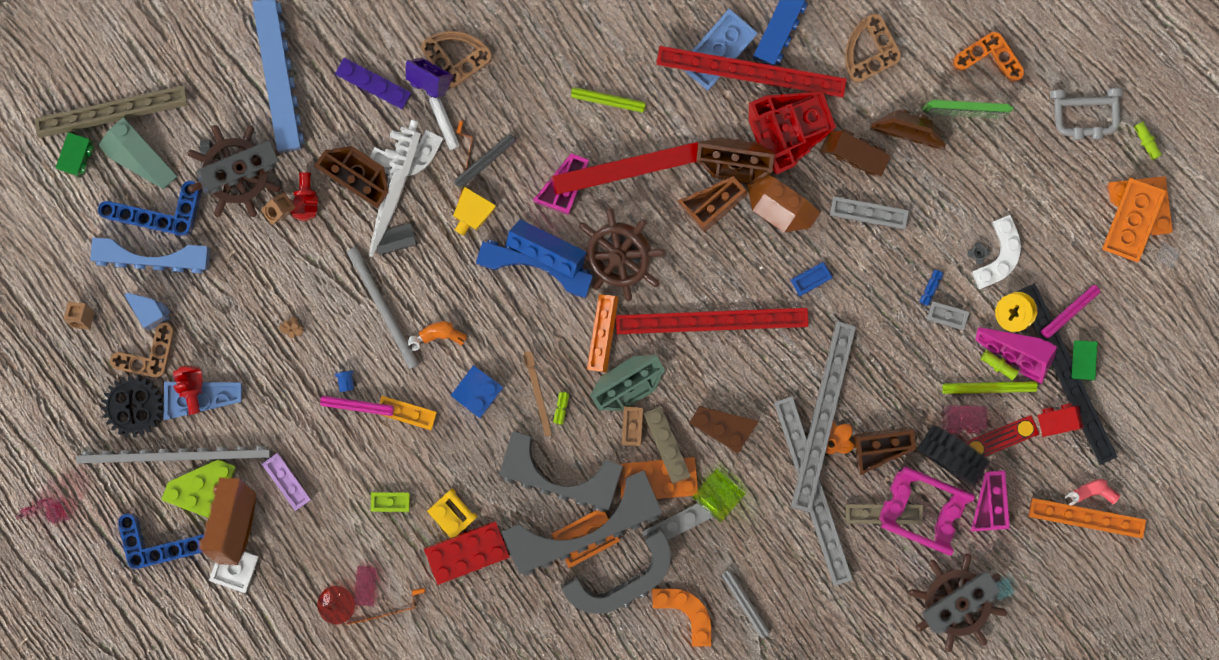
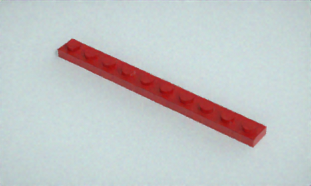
M659 46L656 66L805 92H823L824 95L840 98L844 97L847 80L841 77Z
M808 308L616 315L617 335L808 327Z

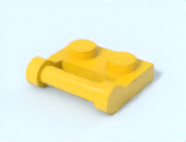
M453 488L427 510L450 538L459 535L478 517L475 512L472 513L460 500ZM450 499L467 519L462 522L446 504V501Z

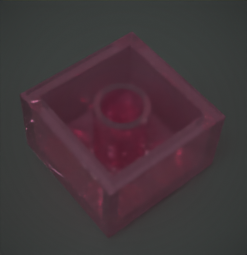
M943 406L942 429L948 430L949 433H962V430H967V434H981V430H987V406Z

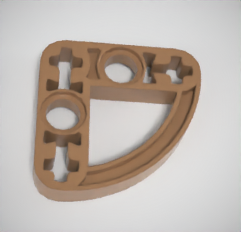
M872 14L862 20L853 30L846 45V70L850 79L855 83H861L895 66L901 59V54L883 18L878 14ZM871 19H874L875 21L878 20V29L881 30V28H883L884 31H880L879 33L874 35L877 29L875 26H870V23L872 22ZM867 28L879 53L854 65L853 53L855 43L859 35ZM880 35L888 37L886 45H881L878 42ZM889 52L897 55L894 62L892 59L885 62L887 66H884V62L880 58V56H883V59L887 58ZM873 60L878 61L880 69L872 70L870 62ZM866 64L867 71L862 73L861 78L859 79L858 76L854 77L855 69L862 71L865 68L863 65Z
M462 32L438 33L424 40L421 45V50L429 62L436 65V61L439 58H443L447 64L442 69L447 71L451 67L452 69L449 72L454 76L457 75L455 78L456 82L453 83L451 81L449 85L451 88H455L488 65L492 59L490 50L480 40ZM460 41L475 47L477 50L456 65H453L438 43ZM434 44L433 49L437 54L440 51L441 54L436 55L431 60L430 57H433V54L430 51H425L427 49L426 45ZM480 52L483 54L488 53L486 56L487 60H479L477 62L479 66L476 67L475 62L471 58L474 57L477 60L480 57ZM466 62L473 65V69L469 73L462 70V66Z

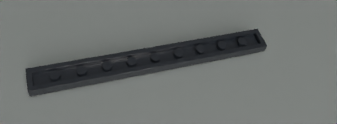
M1034 283L1017 291L1031 296L1037 305V316L1032 325L1038 338L1049 341L1057 346L1055 358L1051 366L1069 403H1072L1073 406H1079L1084 427L1082 431L1098 465L1117 458L1081 379L1072 378L1073 362L1059 332L1057 331L1050 338H1045L1041 333V330L1053 320L1036 284Z

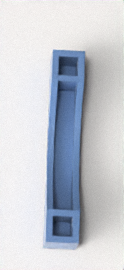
M92 237L90 260L96 262V266H107L108 263H113L115 267L119 268L134 265L135 269H146V266H152L153 270L158 271L172 268L173 272H184V269H190L191 273L203 274V271H208L210 248L207 246L187 245L180 251L170 255L144 257L130 253L113 239Z

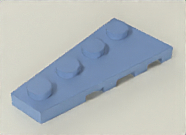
M164 382V420L189 415L186 398L179 397V394H177L173 385H177L176 382ZM202 382V393H199L197 396L200 411L242 402V383Z

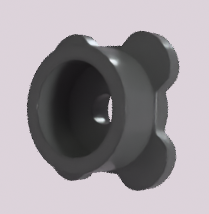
M976 242L973 249L967 252L969 258H973L976 264L981 265L984 259L990 255V250L986 249L981 242Z

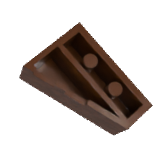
M843 129V131H831L825 137L819 152L823 154L830 153L836 156V160H843L853 165L852 167L872 176L882 177L891 157L885 153V149L869 145L870 142L864 138L857 139L853 137L854 133Z
M911 427L853 434L857 468L861 476L876 467L882 466L884 463L895 460L916 449L914 430Z

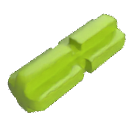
M559 393L558 408L555 410L553 420L555 424L563 425L569 393Z

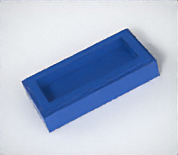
M823 261L791 279L790 282L800 297L831 280L833 277Z

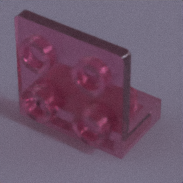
M52 497L38 501L37 506H27L19 510L20 514L15 516L17 520L26 519L47 510L45 511L46 518L49 522L52 521V524L63 523L69 520L60 500L53 499Z

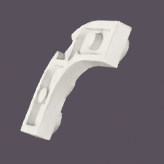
M428 130L425 131L416 148L407 177L418 174L430 165L444 140L442 137ZM375 147L370 158L382 165L385 169V174L388 175L389 170L392 168L389 164L393 158L384 156L385 152Z
M1011 215L992 222L999 239L1000 252L994 262L971 272L978 290L1007 277L1019 260L1021 243Z

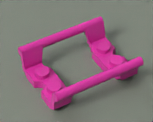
M905 466L894 477L890 487L893 497L891 500L884 502L880 512L881 528L951 556L954 549L950 543L956 530L953 527V521L961 518L965 505L972 502L975 495ZM911 481H922L953 494L949 501L943 505L934 528L936 533L935 541L901 528L895 522L897 517L902 515L911 493Z

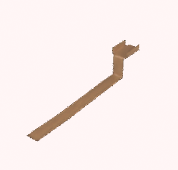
M530 351L525 352L522 356L525 367L529 371L545 437L550 436L552 433L534 367L533 354Z

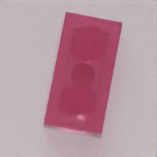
M357 566L354 605L374 606L377 567Z

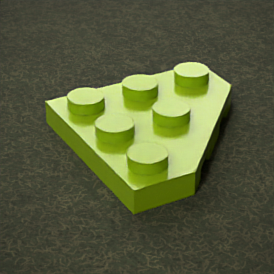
M216 460L169 481L161 500L209 518L210 506L215 496L213 493L214 485L218 484L219 477L233 478L237 466L221 460Z

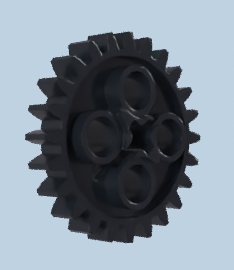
M129 375L128 381L125 377H121V383L116 380L114 381L116 387L108 386L111 391L110 393L104 392V395L108 398L107 400H101V402L106 404V407H102L101 410L107 413L102 417L109 418L106 425L113 424L112 431L119 429L118 435H122L125 431V437H129L132 433L133 438H137L138 432L141 436H145L144 430L151 433L150 426L158 427L155 421L162 420L158 414L164 413L163 410H160L164 403L159 402L163 395H157L160 390L159 388L152 389L155 383L151 382L147 385V378H144L141 382L140 376H137L135 381L131 375ZM130 390H133V404L137 405V408L133 410L129 409V405H132ZM140 391L146 393V398L142 402L138 400V393ZM124 392L127 400L124 403H120L118 397ZM142 410L147 412V418L144 421L139 418V413ZM122 412H126L128 414V419L126 422H122L120 420V414ZM133 413L136 421L135 424L132 423Z

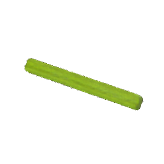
M1036 381L942 384L943 394L1036 392L1038 389Z

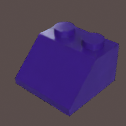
M424 58L407 60L406 80L411 82V86L417 89H424L427 91L426 94L433 98L445 96L454 75Z

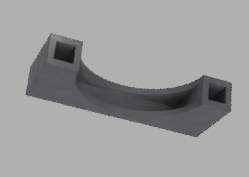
M515 431L512 432L499 473L500 476H503V481L514 484L516 480L522 482V487L532 489L533 486L540 488L539 492L550 495L551 492L557 493V498L566 501L572 498L576 500V504L587 507V504L595 506L594 510L604 513L606 509L611 510L624 469L623 465L604 460L600 470L589 481L573 487L558 486L545 479L536 468L532 457L533 437Z

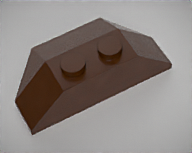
M904 109L893 111L872 123L869 130L939 150H943L946 146L934 122L928 120V116L922 114L914 116L910 114V111Z
M720 137L698 143L697 162L714 178L726 180L734 176L738 182L753 184L767 174L772 173L775 153L759 143Z
M353 146L324 150L314 165L315 168L377 209L389 193L384 167Z

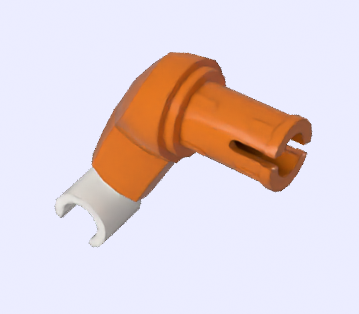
M435 322L419 331L420 336H411L408 340V345L413 344L412 351H416L420 348L421 341L427 344L437 338H449L459 345H463L462 339L466 341L467 335L454 329L453 324L450 322Z

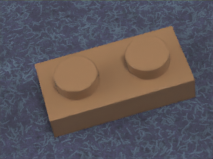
M623 408L621 445L641 446L643 408Z

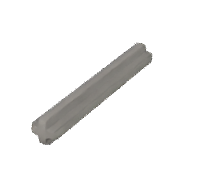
M727 570L722 574L723 579L760 637H767L770 634L769 630L733 573Z

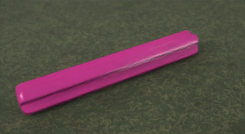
M1093 285L1041 330L1042 335L1045 338H1050L1100 294L1101 290L1098 286Z
M322 396L320 399V405L325 407L393 416L394 406L329 396Z

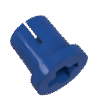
M354 370L334 373L338 380L340 392L355 389L352 376Z

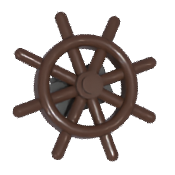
M608 208L606 213L609 223L603 225L597 231L584 222L579 225V228L591 237L585 260H589L591 268L598 276L592 285L594 290H598L605 281L608 284L623 287L625 300L630 301L632 300L630 286L636 284L642 278L654 287L660 285V282L649 274L648 271L651 267L652 257L664 256L666 251L664 249H651L652 245L641 233L647 224L645 219H641L635 227L623 222H616L614 210ZM606 234H611L608 240L603 237ZM598 245L603 246L608 252H598ZM609 259L610 262L605 266L601 260ZM626 265L636 273L628 275ZM616 266H618L620 275L612 272Z

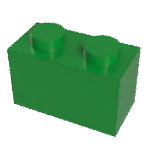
M68 132L55 169L81 178L88 168L86 163L88 156H91L94 151L93 141Z

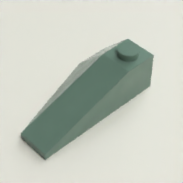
M124 117L108 130L99 143L100 148L111 160L162 189H165L178 177Z

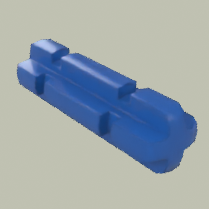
M937 269L933 271L932 279H929L923 292L924 295L919 300L921 304L925 306L930 304L931 297L934 296L938 288L939 280L944 275L943 272Z

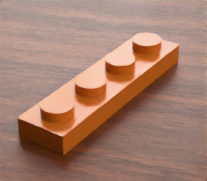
M599 294L587 370L607 373L619 299L617 296Z

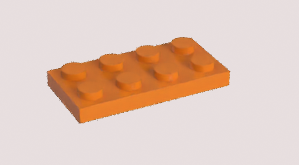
M1129 177L1102 250L1139 263L1166 190Z
M695 457L683 458L691 477L676 484H672L662 460L620 464L624 466L620 479L621 500L625 491L626 478L641 471L645 472L656 499L698 495Z

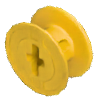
M1013 292L1002 297L997 303L995 309L996 319L1005 330L1019 332L1031 326L1035 321L1037 305L1028 294ZM1020 306V308L1017 311L1018 315L1013 317V315L1015 314L1014 309Z

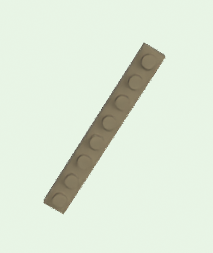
M183 85L35 118L36 134L38 138L119 121L123 117L128 119L188 105L186 89Z

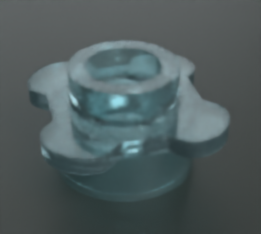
M1008 578L996 582L1000 590L997 593L998 600L1014 595V590L1010 586L1011 581Z

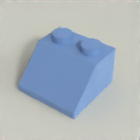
M131 293L124 294L144 329L152 330L170 319L168 316L170 311L165 303L163 304L162 302Z

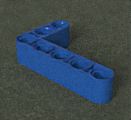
M186 181L181 187L175 216L110 201L101 202L98 206V213L107 220L186 237L193 231L202 190L195 191L193 195H188V187L195 182ZM186 204H190L191 211L184 214L183 207ZM107 206L112 207L110 215H105L104 209ZM126 210H130V218L124 220L123 213ZM148 214L150 220L148 223L143 224L141 218L143 215ZM167 218V227L161 228L160 221ZM181 223L187 224V229L184 232H179L178 230Z
M124 514L118 520L128 566L133 569L203 553L199 548V541L201 538H204V534L145 549L138 517L134 514ZM127 517H130L133 521L130 528L124 524ZM131 536H135L137 539V544L134 547L129 544ZM193 540L198 544L196 551H192L189 547L190 542ZM173 545L179 548L177 556L171 554V547ZM154 550L160 552V559L157 561L152 558ZM135 555H139L141 557L142 561L140 565H136L133 562V558Z

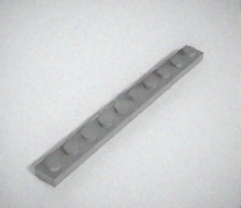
M838 321L835 324L791 508L808 513L811 512L856 326Z
M793 397L774 402L798 476L807 439ZM819 479L810 516L833 586L851 581L852 577Z
M255 446V450H247V447H236V451H228V447L216 448L217 451L209 452V448H197V452H190V448L178 449V453H171L170 449H159V453H151V450H140V454H132V450H120V454H113V451H101V455H94V451L82 452V455L76 456V463L271 458L272 450H267V446Z

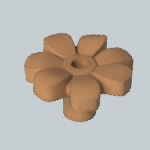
M291 317L290 321H284V324L279 326V330L284 334L289 333L288 336L291 338H295V335L301 336L304 328L298 326L299 323L296 317Z

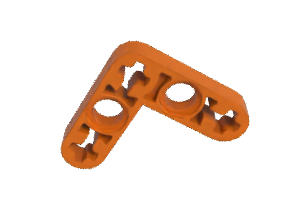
M997 32L989 33L958 53L953 59L954 67L959 71H964L991 54L1009 81L1017 82L1024 75L1023 67L1003 37ZM990 37H992L993 39L997 38V45L991 44L990 46H988V49L990 51H987L985 45L990 42ZM976 46L981 47L983 50L982 56H975L973 48ZM968 51L971 58L965 62L966 66L958 65L959 57L964 59L968 56L966 53ZM1001 52L1008 53L1009 61L1002 62L999 59V54ZM1012 61L1014 62V64H1012L1011 67L1014 70H1019V73L1017 74L1018 77H1016L1015 75H1010V73L1012 72L1010 66L1007 69L1005 68V66L1009 65Z

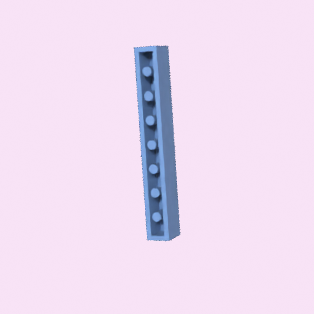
M277 0L252 1L277 151L279 153L302 150V144H305L303 133H299L298 126L301 125L300 114H296L295 107H298V100L296 95L293 96L292 88H295L294 78L290 77L289 74L292 65L290 58L286 56V51H289L287 39L284 40L283 32H286L284 21L280 20V14H282L281 3H277Z

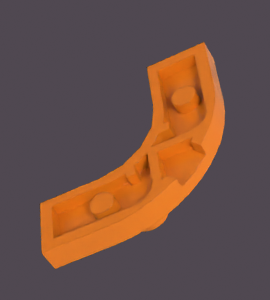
M652 589L653 608H674L686 613L691 623L692 647L711 646L710 617L705 606L696 596L681 589Z

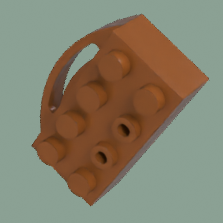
M219 477L218 484H215L213 488L215 496L210 506V515L206 522L204 538H201L199 541V548L217 564L238 566L247 547L252 528L256 493L239 478Z

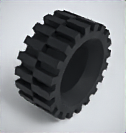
M932 425L917 448L920 453L938 466L972 486L976 485L990 463V460L973 447L936 425Z

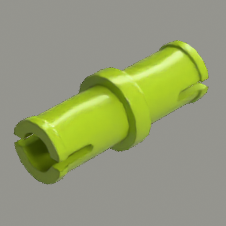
M1144 121L1133 127L1141 140V146L1145 147L1151 160H1155L1163 155L1154 141L1155 137L1150 134Z
M987 349L980 358V360L993 367L995 372L999 371L1010 378V380H1014L1019 370L1006 363L1004 358L1000 359Z

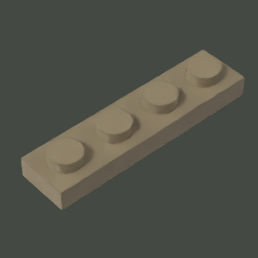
M660 406L643 413L672 484L690 478V473L662 407Z
M845 504V523L882 524L879 517L884 504ZM906 504L902 515L897 517L895 522L898 524H923V505Z

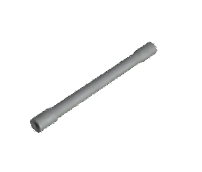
M357 246L349 249L347 254L359 272L389 328L409 370L418 366L417 358L400 331Z

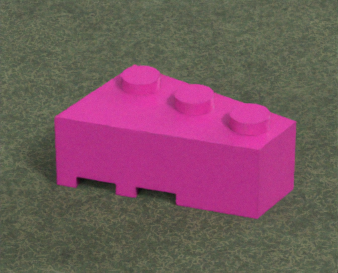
M571 153L554 175L588 168L589 160ZM551 178L538 195L535 196L533 203L569 216L579 190L556 195Z
M1005 471L985 472L971 532L1010 529Z

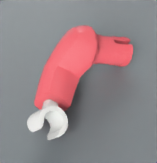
M1097 479L1070 492L1065 498L1071 497L1073 499V502L1069 504L1072 506L1076 502L1083 501L1089 497L1101 495L1114 505L1121 495L1111 489L1106 480Z

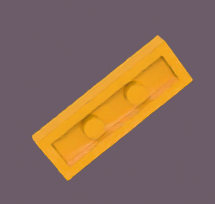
M381 396L379 404L394 406L393 416H381L432 431L437 412Z

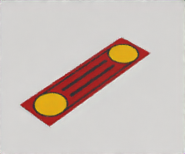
M1030 415L965 443L986 457L1037 436L1039 432Z

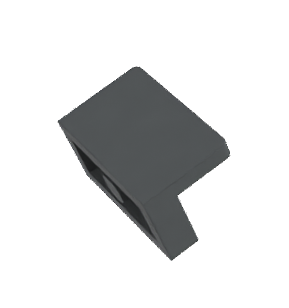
M409 223L386 230L377 247L379 255L382 256L417 246L412 225Z

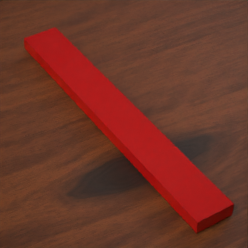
M698 142L551 176L555 194H563L697 162Z

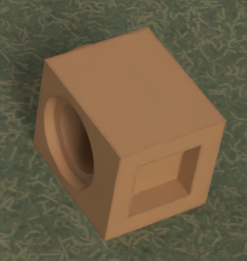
M284 192L272 198L261 211L270 224L274 225L284 220L296 207Z
M68 302L63 320L72 328L90 330L95 312L86 303Z

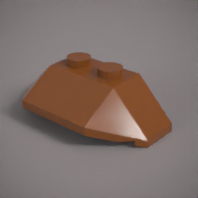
M768 174L753 184H747L752 211L783 233L810 229L821 213L805 198Z

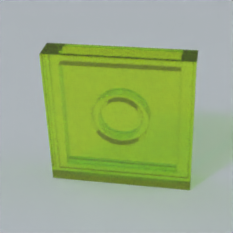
M716 469L692 498L721 523L744 497L745 493Z

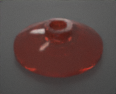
M331 586L320 594L317 607L320 616L326 622L338 625L345 623L352 617L355 602L352 594L347 589L341 586ZM332 603H335L337 606L335 610L331 607Z

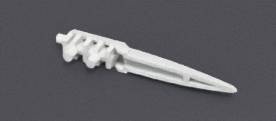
M411 119L409 128L401 126V133L393 130L390 133V138L399 141L395 144V151L386 149L384 156L393 158L389 164L392 168L387 176L389 193L379 207L369 257L373 256L402 194L421 133L416 131L418 121Z

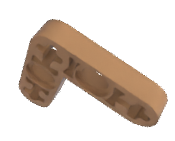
M161 323L156 327L149 358L117 352L110 358L111 366L117 370L156 378L162 377L167 369L174 337L173 326L168 323ZM165 326H167V330H170V333L166 334L164 340H168V344L158 341V338H163V333L160 330L164 329ZM158 345H164L166 348V352L162 356L156 353ZM121 356L122 360L129 361V369H126L128 366L126 364H120L118 367L115 358L118 359ZM154 357L164 359V362L159 361V367L162 369L157 374L152 370V367L157 365V360H154ZM138 359L143 362V367L139 371L133 368L134 361Z

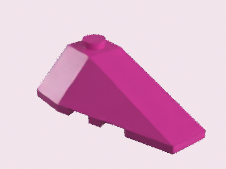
M981 327L977 329L975 341L992 353L1002 355L1006 359L1005 362L1009 365L1013 363L1019 367L1021 374L1041 384L1044 382L1055 358L1057 346L1051 342L1040 338Z

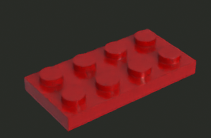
M496 521L424 548L437 585L510 558Z

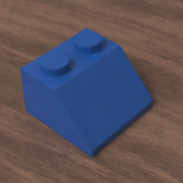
M473 365L450 396L481 419L504 388Z

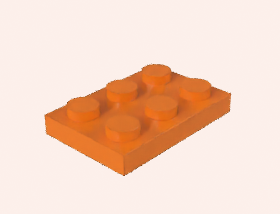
M595 510L551 535L554 540L580 538L594 532L609 519L606 513ZM611 535L606 537V542L597 546L595 543L588 545V550L579 554L577 550L571 552V557L565 559V562L571 568L620 542L619 538H614Z

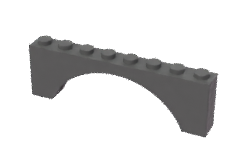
M641 471L626 478L624 495L613 516L603 526L588 535L569 540H554L538 536L524 528L521 524L506 529L501 533L519 575L524 573V576L535 573L534 568L542 566L544 569L553 565L552 561L559 558L562 561L571 557V552L577 550L579 554L588 550V545L595 543L597 546L606 542V537L613 535L616 538L625 534L623 530L627 528L634 530L641 527V522L649 520V523L658 520L662 511L645 472Z

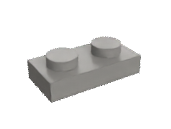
M932 301L926 320L964 330L969 312Z

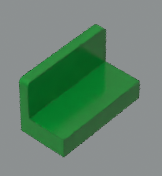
M1074 341L1073 379L1096 381L1098 342Z

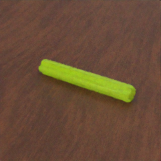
M573 87L571 91V97L641 113L645 110L646 104L642 101Z

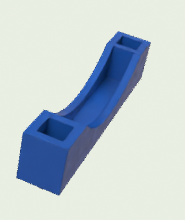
M492 240L482 241L476 265L492 270L511 265L537 267L555 277L563 285L567 293L586 299L593 275L589 274L590 271L581 268L575 277L571 278L525 254L516 252L515 249L507 245L503 248L498 246V242Z

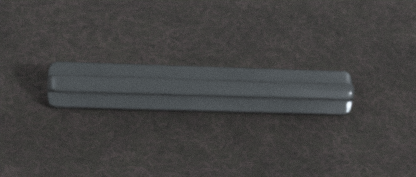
M511 134L507 135L455 179L454 184L459 189L465 186L516 142L515 138Z

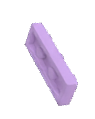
M276 453L262 463L295 511L311 501V498L279 453Z

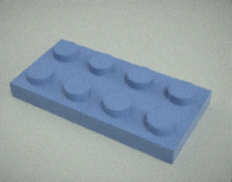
M728 9L692 52L737 59L758 33L733 11ZM683 70L707 91L720 78L719 76Z

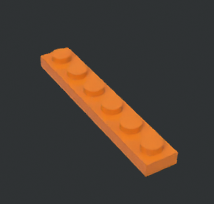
M1031 498L1028 517L1142 539L1146 524L1145 519Z

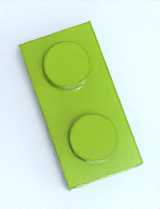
M371 492V512H410V493Z

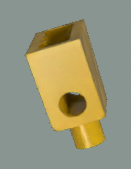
M464 187L453 217L459 220L454 231L462 236L466 234L469 227L477 231L496 210V205Z

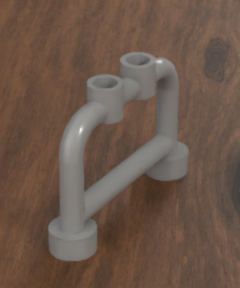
M1123 88L1107 89V97L1066 98V90L1050 91V99H1054L1056 129L1062 135L1073 136V140H1084V136H1092V140L1103 139V135L1113 134L1117 131L1120 124L1119 97H1123ZM1112 104V124L1110 127L1068 129L1063 126L1062 106Z

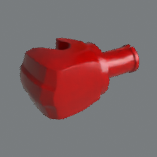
M301 172L299 173V190L293 192L295 197L292 203L296 208L291 212V216L294 219L306 222L316 218L318 197L316 192L311 190V173Z
M191 365L181 366L173 372V378L177 384L173 385L177 394H179V397L186 398L189 415L201 413L197 396L199 393H202V371L200 367Z

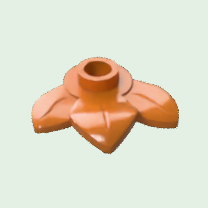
M832 422L828 442L832 441L834 447L830 448L827 443L826 454H834L836 452L846 454L852 451L855 445L849 441L852 435V426L850 424L836 426L835 422Z

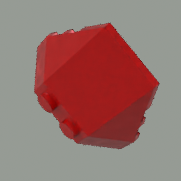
M823 92L765 95L749 102V124L756 142L775 153L773 171L776 174L794 167L804 155H807L817 143H820L836 128Z

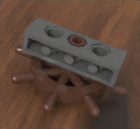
M213 125L212 132L217 143L205 155L194 150L187 152L189 157L202 162L201 169L196 171L199 182L190 185L188 190L195 192L203 188L205 193L209 192L219 201L214 211L215 217L222 215L226 203H244L249 215L255 217L257 212L251 199L258 195L263 187L274 192L281 190L279 185L267 181L268 171L275 168L274 164L279 162L277 157H279L280 153L277 150H273L269 140L256 146L250 142L254 132L252 125L247 127L243 139H224L219 126ZM228 147H238L237 154L231 155ZM221 150L224 159L220 161L214 159L216 153ZM242 179L255 184L249 192H247ZM236 184L240 195H230L233 185Z
M966 553L963 557L961 570H950L943 573L937 562L930 560L929 566L937 577L931 582L927 592L915 589L909 591L911 597L925 599V610L920 613L924 621L916 625V631L921 632L929 627L934 634L947 633L945 645L947 652L952 651L955 636H965L974 633L982 646L987 645L988 641L980 628L986 623L990 614L1007 615L1006 609L992 606V601L998 597L997 593L1000 592L996 582L1001 579V576L999 574L990 576L988 571H984L979 575L969 572L971 555L969 553ZM959 578L956 590H954L948 580ZM941 585L948 593L947 596L936 594ZM981 593L982 596L980 598H974L976 595ZM971 611V613H974L976 611H981L979 617L975 621L969 612ZM950 613L948 619H946V620H942V619H941V618H943L944 616H946L947 614ZM962 620H965L968 626L957 628L958 623Z

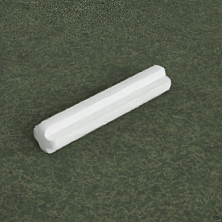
M440 97L430 98V105L450 150L458 148L459 142Z

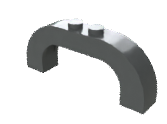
M661 527L644 536V540L652 552V560L646 570L614 589L601 594L587 590L576 575L560 584L567 600L584 612L604 614L620 607L625 608L632 604V600L635 598H643L648 595L649 590L656 587L663 580L670 565V548Z

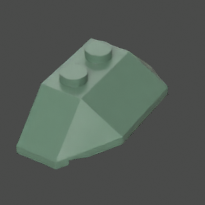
M656 354L633 356L602 375L590 396L599 411H623L624 407H629L654 392L665 369Z

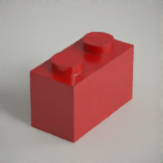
M1072 403L1061 405V409L1055 411L1053 407L1042 409L1043 413L1038 414L1043 437L1084 428L1079 406H1073Z

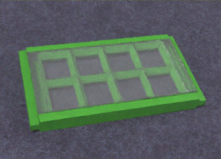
M945 100L928 101L922 108V112H926V115L1003 119L1013 111V106H1009V104Z

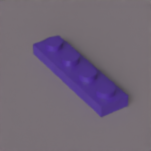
M346 58L342 59L335 73L336 76L401 110L404 109L411 96V92Z

